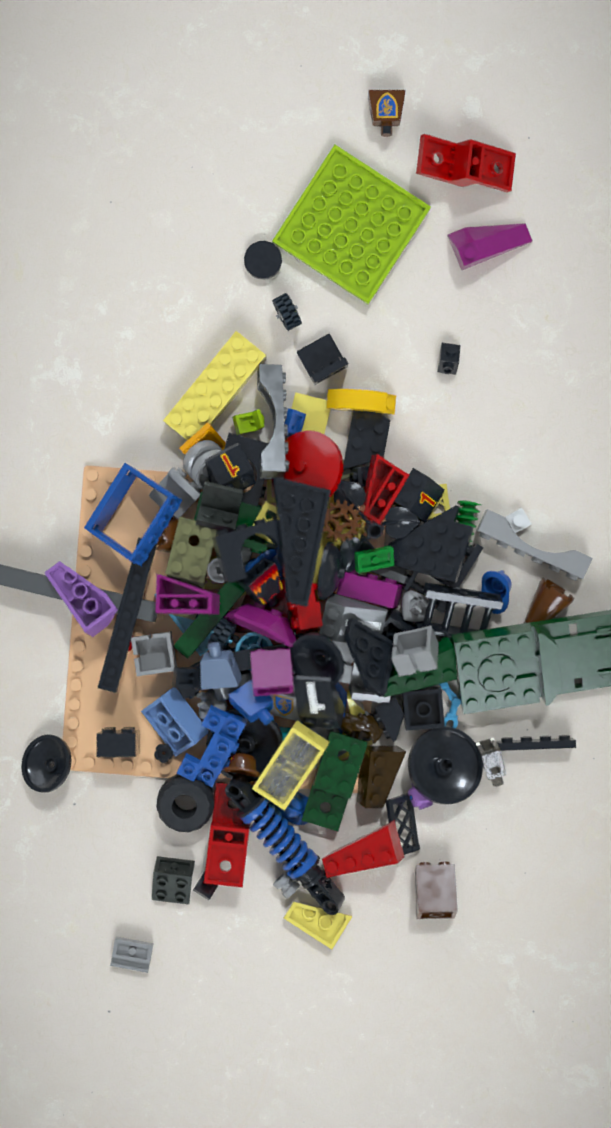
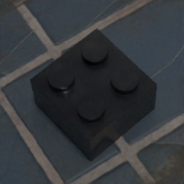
M440 687L421 688L402 693L404 728L406 731L445 728L442 689Z
M104 727L102 731L96 734L97 757H136L140 754V730H135V727H123L121 730H116V727Z

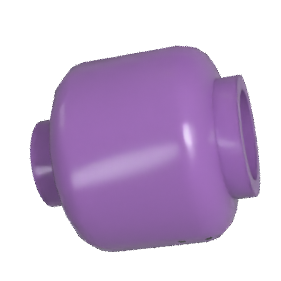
M411 783L412 787L408 790V795L412 806L418 807L419 810L432 806L433 802L424 798Z

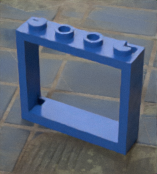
M124 463L84 528L129 561L142 566L153 546L157 544L160 535L168 526L170 519L179 509L182 499L136 468ZM138 477L166 496L167 499L132 553L105 534L103 530L132 483Z

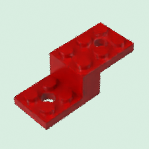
M423 134L420 136L416 174L460 187L479 184L503 192H511L516 153L472 139L454 143ZM434 154L439 158L438 163L434 160ZM495 164L497 165V167H498V169H499V170H498V173H496L495 170H494V165H495Z
M217 782L204 883L243 888L250 823L245 824L237 817L238 807L235 809L229 807L228 801L230 798L225 793V787L228 783ZM227 860L231 863V868L223 870L220 867V863Z

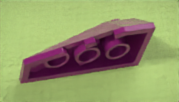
M526 223L465 227L447 235L461 270L533 242Z

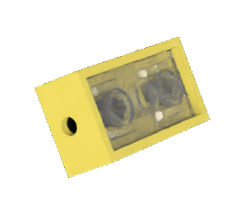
M296 721L252 789L285 811L327 748L329 741L299 721Z

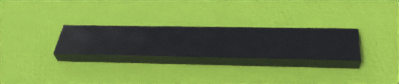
M138 538L136 547L142 538ZM157 544L153 546L142 566L131 563L97 687L99 689L114 693L118 691Z

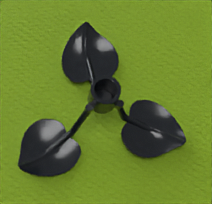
M340 481L339 486L334 492V502L339 500L340 504H343L346 500L347 506L354 504L353 510H359L358 507L365 502L366 493L362 486L355 482ZM395 506L388 510L385 515L386 521L380 525L376 521H369L359 510L358 514L366 522L364 531L367 536L362 537L361 540L357 537H352L350 541L345 539V542L341 544L340 554L344 568L347 572L356 570L355 552L372 549V546L364 541L371 538H380L385 525L386 533L390 537L400 539L407 536L420 523L419 519L409 510Z

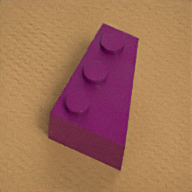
M356 570L345 571L344 579H340L337 594L389 608H396L399 606L404 585L396 583L397 580L385 578V580L378 579L377 575L367 573L365 576L360 575Z
M156 574V613L219 614V594L166 575Z

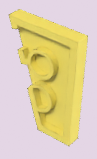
M293 901L283 918L332 950L352 916L342 913L329 915L322 908Z

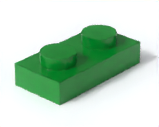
M391 546L355 552V569L358 573L394 566V553Z

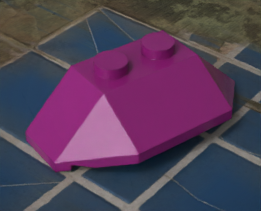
M257 602L254 604L247 603L223 616L228 621L288 647H293L296 641L288 618L283 617L282 612L271 609L269 611L265 609L266 605H261Z

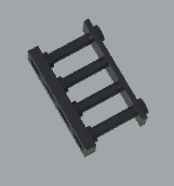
M479 544L468 546L465 554L467 557L462 564L457 583L436 577L432 578L445 586L459 588L484 547ZM413 571L411 575L407 574L403 589L407 591L409 587H412L425 595L424 586L414 580L418 572ZM444 600L436 601L437 606L435 609L444 613L448 602Z
M425 582L423 590L425 597L429 601L424 621L415 622L416 629L432 626L435 635L445 637L488 629L492 611L494 609H502L503 601L500 594ZM438 600L448 602L442 624L431 623L436 601ZM457 603L466 604L461 627L450 626L454 607ZM476 606L485 607L479 630L469 629L473 609Z

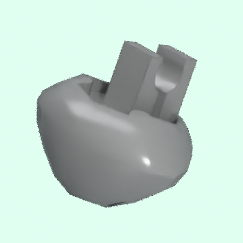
M412 590L405 591L401 606L403 620L409 622L424 621L428 605L426 597Z
M209 689L206 693L201 692L197 694V698L202 700L198 703L200 719L204 720L211 705L225 712L227 711L228 705L226 700L217 701L213 689Z

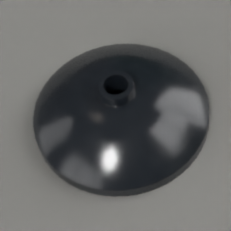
M334 542L327 543L321 559L318 577V596L321 600L329 598L337 589L340 579L345 577L346 569L342 564V556Z
M309 633L301 636L294 642L290 655L291 664L297 676L327 677L332 679L334 685L342 679L345 669L344 659L341 651L333 641L321 634Z
M47 734L37 737L28 745L22 758L21 770L24 781L31 789L37 792L48 793L58 789L65 782L72 762L71 752L67 743L58 736Z

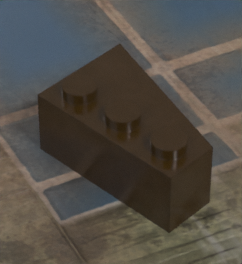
M399 746L366 747L359 772L357 802L364 808L384 807L385 800L388 798L406 754L405 750Z

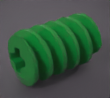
M467 500L458 501L457 504L462 506V508L459 510L460 515H458L456 521L476 528L472 521L478 520L474 513H480L476 506L481 504Z

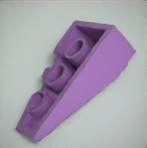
M60 561L44 572L85 633L94 637L110 624L118 609L105 592Z

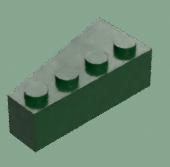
M443 637L438 642L437 669L422 672L416 670V673L411 675L399 676L393 663L386 694L383 697L457 680L455 647L450 639Z

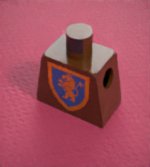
M369 90L368 92L372 125L381 126V136L383 137L392 136V126H400L405 90Z

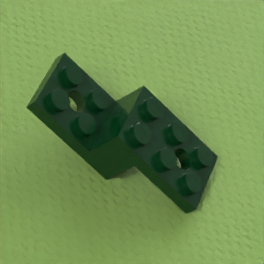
M330 730L327 740L329 744L317 768L302 821L338 832L348 799H351L368 742ZM346 750L349 753L348 759L340 760L338 758L339 751ZM323 802H328L331 805V809L328 812H323L320 809V805Z

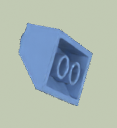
M174 687L141 711L164 743L172 748L171 750L175 757L195 745L209 732L207 728L201 726L202 721L177 688Z

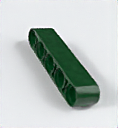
M237 581L225 583L217 593L220 595L219 614H199L173 647L188 659L243 595L245 590Z

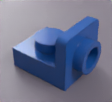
M288 408L287 418L284 421V424L288 426L287 436L285 437H290L302 431L306 417L305 413Z

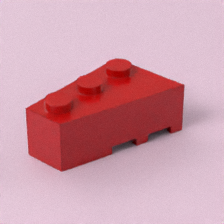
M378 454L372 455L364 488L366 498L364 504L360 506V511L369 521H376L378 524H381L409 474Z
M283 580V589L285 591V582ZM312 583L308 607L287 603L288 610L292 612L291 625L296 630V634L319 631L323 626L320 602H317L315 590L318 589L317 583Z

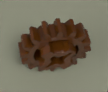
M336 500L335 505L330 502L328 504L329 509L327 508L323 533H328L327 539L332 536L333 542L340 539L341 543H344L345 538L350 541L352 535L356 536L358 534L355 529L361 528V525L357 522L362 517L356 516L359 510H353L354 504L347 506L346 500L343 504H340L339 500ZM339 509L337 514H330L331 511ZM339 517L342 518L341 521L344 522L342 525H338L339 521H337V519ZM343 529H350L349 532L341 534Z

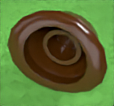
M245 753L234 754L230 759L228 767L222 768L225 772L239 773L252 777L261 776L256 771L255 758Z

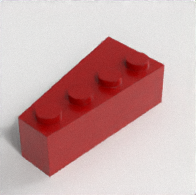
M395 820L328 853L322 858L327 878L398 864L405 856Z

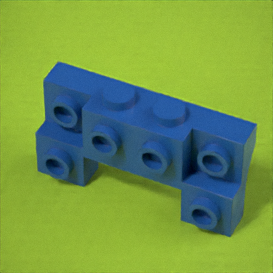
M211 705L201 726L213 731L214 734L201 760L186 753L177 770V774L191 781H194L196 778L206 785L213 787L222 768L228 767L230 754H235L239 746L237 740L246 725L247 719L239 715L230 714Z

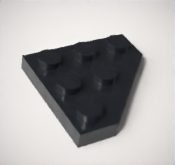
M351 618L348 620L344 638L364 687L379 697L385 696L393 666V641L355 618Z

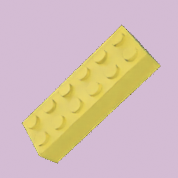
M235 331L163 421L187 441L205 424L209 423L212 426L258 370L259 364L266 360V354L239 332Z

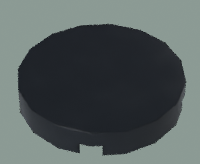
M257 241L246 250L244 264L248 273L254 278L270 279L280 271L282 255L278 247L273 243Z

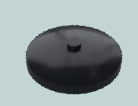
M235 708L226 711V712H228V713H230V714L239 715V716L245 718V717H244L237 709H235ZM259 718L254 722L247 720L237 740L239 746L235 754L245 753L252 755L256 760V771L260 774L263 773L284 741L278 724L272 720L269 724L264 725ZM209 730L207 735L206 747L214 734L211 730ZM279 754L277 758L281 760L282 754ZM223 769L221 771V773L224 776L232 779L234 775L239 774L223 771ZM241 774L247 778L248 782L257 781L259 779V777H252Z
M453 727L434 728L423 733L412 745L408 757V772L415 789L424 798L437 804L449 805L459 803L475 792L482 778L483 761L478 746L465 732Z

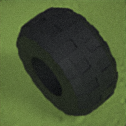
M176 774L167 779L159 790L156 805L159 817L167 827L175 831L187 833L198 830L209 821L213 813L215 804L214 793L211 787L201 780L195 778L194 781H191ZM180 795H188L196 801L197 806L190 810L181 809L176 804L175 798Z

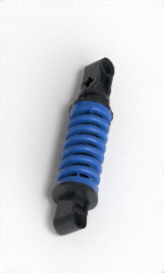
M241 774L234 775L225 787V793L239 808L237 817L245 824H249L254 820L250 827L251 832L261 829L257 833L256 838L259 840L265 838L263 846L266 848L272 846L269 851L271 855L278 853L276 861L278 863L284 861L282 868L285 871L289 870L287 874L291 881L300 880L302 886L309 891L310 895L327 914L336 915L345 900V896L333 883L330 877L327 878L325 870L319 867L320 857L312 849L308 848L305 841L301 840L300 834L295 833L294 827L288 825V820L282 817V813L279 810H275L274 803L269 802L267 798L253 790V786L245 776Z

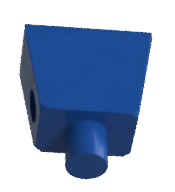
M253 679L228 695L230 704L249 722H254L259 718L264 725H267L274 719L269 712L273 709L271 696H254Z

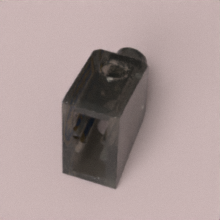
M490 738L476 742L483 771L487 779L491 780L494 787L503 785L502 776L507 775L500 747L495 739Z

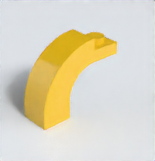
M328 389L326 409L369 411L394 415L396 395L361 389Z

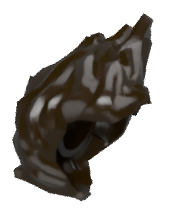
M365 711L364 715L360 712L359 716L348 712L345 713L346 717H343L341 729L345 735L362 740V738L372 739L373 744L380 739L383 729L379 727L373 716Z

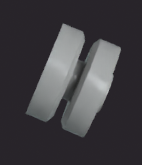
M211 440L196 443L188 450L183 460L185 472L201 489L204 488L205 482H209L205 459L222 451L220 446Z

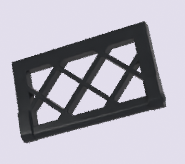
M408 793L385 800L388 823L395 820V824L396 822L400 824L398 835L403 843L404 855L420 850L414 807ZM406 800L408 810L403 806ZM394 804L398 806L395 813L393 808ZM401 809L406 813L403 821L398 818ZM408 819L410 820L411 828L406 825ZM404 828L409 832L405 840L400 837ZM411 837H412L413 845H409V841H410Z

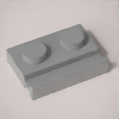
M116 937L110 966L148 973L154 943Z

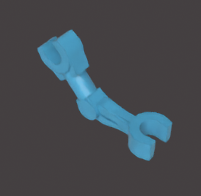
M447 682L439 684L440 687L446 692L451 701L450 710L444 716L445 727L447 721L452 720V727L456 728L458 726V715L456 713L461 701L451 690Z

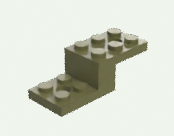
M179 517L165 574L168 577L204 589L208 574L207 568L214 545L212 537L216 536L217 530L195 525V520ZM197 535L200 542L197 546L189 544L190 536ZM172 614L195 620L197 614Z

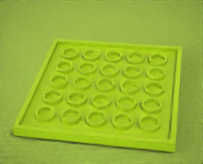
M334 144L273 238L272 243L369 305L430 211L431 206Z

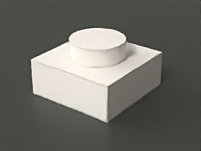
M523 508L505 517L515 533L531 525Z

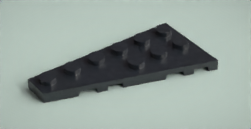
M273 477L287 603L308 607L331 490Z

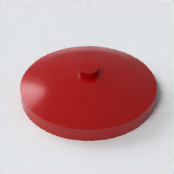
M311 430L301 431L288 437L285 442H288V454H285V460L289 461V470L285 472L283 479L331 490V497L339 486L343 474V458L337 444L323 433Z

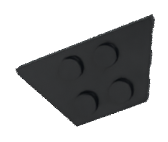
M353 410L343 463L344 470L371 462L372 455L378 454L384 458L390 426L388 418L381 413Z

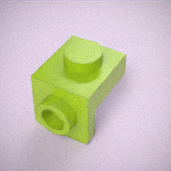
M260 409L232 417L237 435L255 432L265 427V419Z

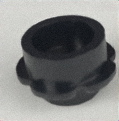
M159 744L154 752L155 758L162 763L168 762L173 757L172 748L168 744Z

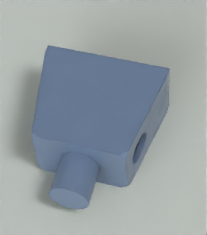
M219 642L210 643L208 645L209 652L204 653L201 659V688L238 687L242 676L232 651H221Z

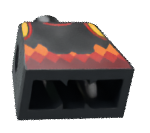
M263 558L246 572L247 578L237 582L253 601L261 605L267 604L268 607H273L278 603L276 595L282 591L283 585L276 563Z

